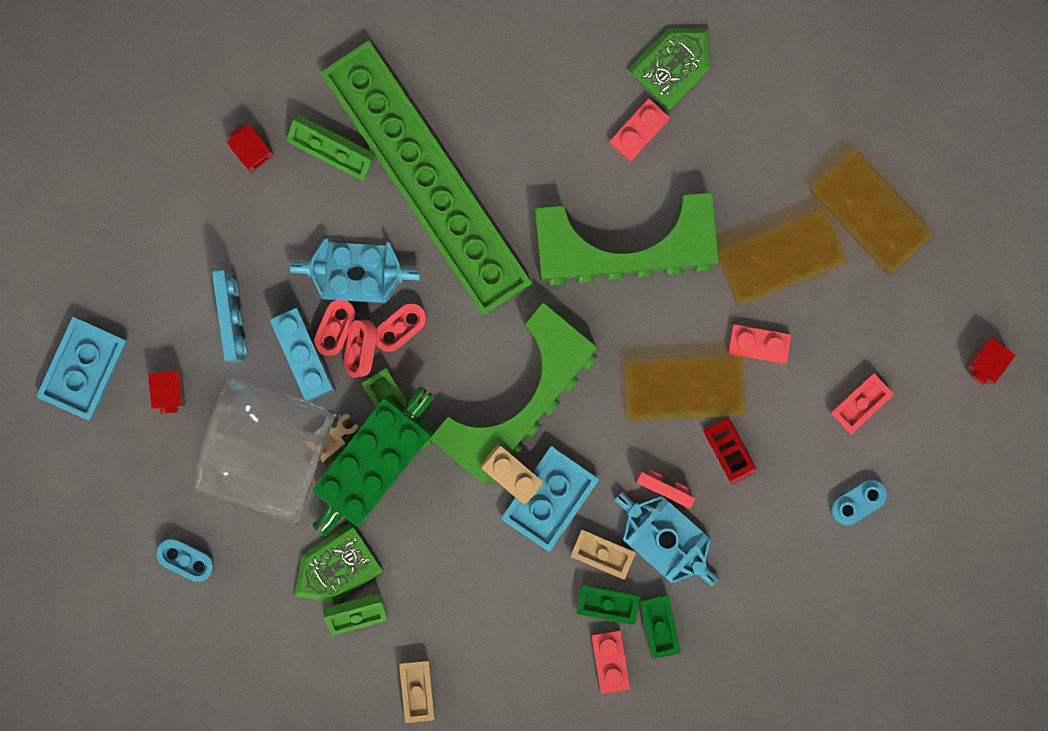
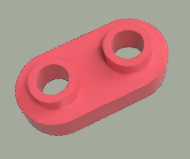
M335 300L331 302L322 318L315 335L314 344L317 351L325 356H335L344 348L349 327L356 318L355 308L348 301ZM340 309H344L347 313L344 320H338L336 317V313ZM329 336L335 338V345L333 347L325 345V339Z
M406 304L376 328L377 347L385 352L398 350L424 328L427 321L425 311L417 304ZM411 313L417 315L418 319L415 324H408L407 316ZM387 332H392L395 335V339L391 343H386L384 340V335Z
M355 320L349 327L344 367L347 374L353 378L367 376L372 368L377 330L370 320Z

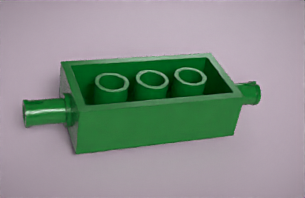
M420 386L406 406H402L389 395L383 398L313 488L312 492L327 504L325 510L312 524L313 528L317 531L326 522L319 532L320 534L328 536L341 517H345L359 528L435 433L433 429L419 418L431 401L435 399L429 392L420 401L427 392L425 388Z

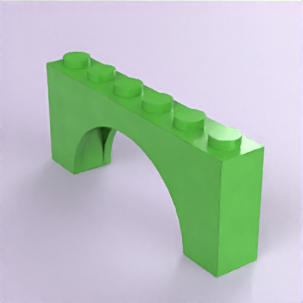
M712 193L683 195L681 197L678 220L669 235L658 244L646 250L627 254L606 252L585 242L572 228L567 218L565 206L535 208L541 281H548V286L565 284V279L577 278V283L594 282V276L605 275L606 280L624 279V274L635 273L636 278L652 277L653 271L665 270V275L683 274L682 269L694 268L695 273L712 271V266H716L719 263Z
M544 303L524 325L536 340L542 359V373L539 386L528 405L512 419L502 424L485 428L466 426L448 416L430 438L434 444L483 485L488 480L492 484L495 482L479 466L497 444L501 445L515 457L523 448L518 444L523 437L527 435L531 438L541 426L538 419L545 412L550 415L559 405L560 401L556 398L563 389L569 393L579 381L575 376L582 367L588 370L598 358L594 354L598 348Z

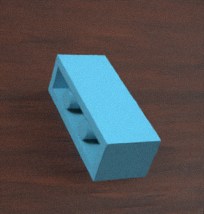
M295 308L270 319L305 401L310 402L335 391L334 384L320 353L315 347L314 339L301 310Z

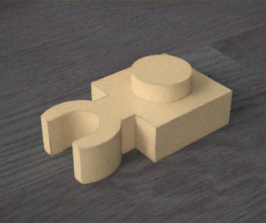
M349 414L341 416L334 429L327 423L306 440L307 445L325 466L345 449L347 444L344 440L353 438L360 429L357 424L351 429L345 428L352 421Z

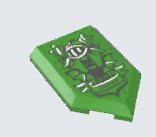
M668 28L627 71L670 111L710 70L709 28Z
M350 522L302 554L294 596L335 604L384 570L354 525Z

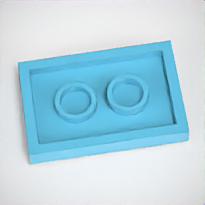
M224 270L212 272L224 361L230 363L245 362L244 355L248 354L246 337H242L240 332V326L244 325L242 308H238L236 304V297L240 296L238 279H234L232 274Z
M72 317L36 397L83 419L92 421L128 341L83 320Z
M550 446L533 471L544 484L526 505L515 497L501 520L548 552L552 550L600 480L552 446Z

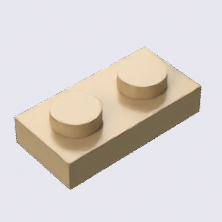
M499 444L479 466L524 505L528 503L544 484L541 479Z
M581 529L570 557L625 580L636 552Z
M429 660L399 663L405 723L435 720Z

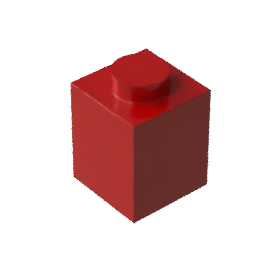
M250 124L245 127L240 125L229 134L230 139L226 141L250 173H253L274 156Z
M987 338L965 368L971 371L969 376L979 384H995L1016 355L995 339Z
M182 371L148 373L151 409H160V414L178 413V407L186 406Z

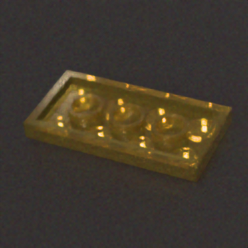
M852 150L809 190L888 276H891L933 237V234L855 150Z
M826 208L718 251L719 263L737 307L848 263Z
M742 357L624 362L627 421L746 415Z

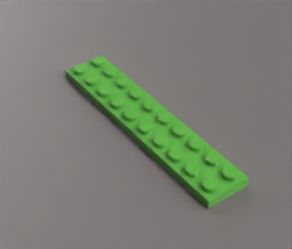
M368 40L320 72L483 317L532 285V282L370 41Z

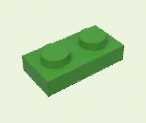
M380 593L323 609L324 619L331 636L388 621L387 612Z

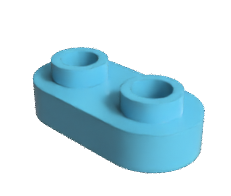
M866 480L834 500L831 506L832 517L840 524L852 525L883 506L887 499V491L880 482ZM871 489L877 492V497L873 501L867 497ZM845 505H850L852 508V513L849 516H845L842 512Z
M178 539L166 540L157 549V559L163 567L191 581H204L214 571V562L210 555ZM171 548H175L178 551L176 559L170 558L168 554ZM197 561L204 563L205 568L202 572H198L195 569Z

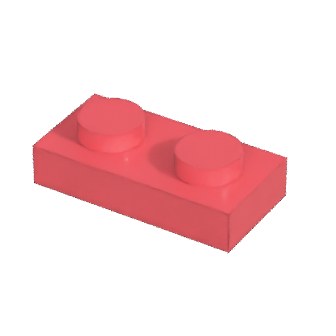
M648 99L609 141V144L631 163L670 120V117Z
M732 325L728 354L787 364L791 334Z
M872 373L830 414L849 435H852L894 393L875 373Z
M650 469L647 474L639 473L635 481L636 483L689 509L691 508L695 500L694 497L689 495L691 489L675 482L673 487L663 483L664 476Z
M621 630L591 634L601 694L629 690L630 685Z

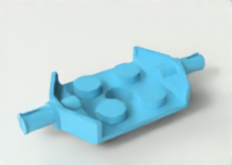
M324 239L311 261L300 262L291 260L290 273L308 274V277H312L321 299L386 303L398 284L402 283V280L420 281L421 268H403V266H400L390 242H387V246L335 243ZM360 267L365 272L364 276L360 280H351L348 277L350 269Z
M623 491L619 496L627 504L616 497L614 501L627 511L628 514L623 540L667 580L674 583L696 575L697 577L700 576L710 587L715 583L706 575H709L714 581H718L719 577L709 570L705 564L711 539L662 495L639 504L634 503ZM670 531L675 535L676 541L672 547L663 548L659 544V536L663 532Z

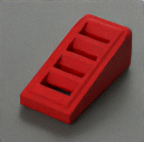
M729 417L703 430L731 485L757 472L756 466ZM727 429L729 430V435L717 441L714 440V436ZM732 440L736 443L723 451L719 450V447ZM740 451V456L726 463L724 458ZM746 462L747 466L734 473L731 472V468Z

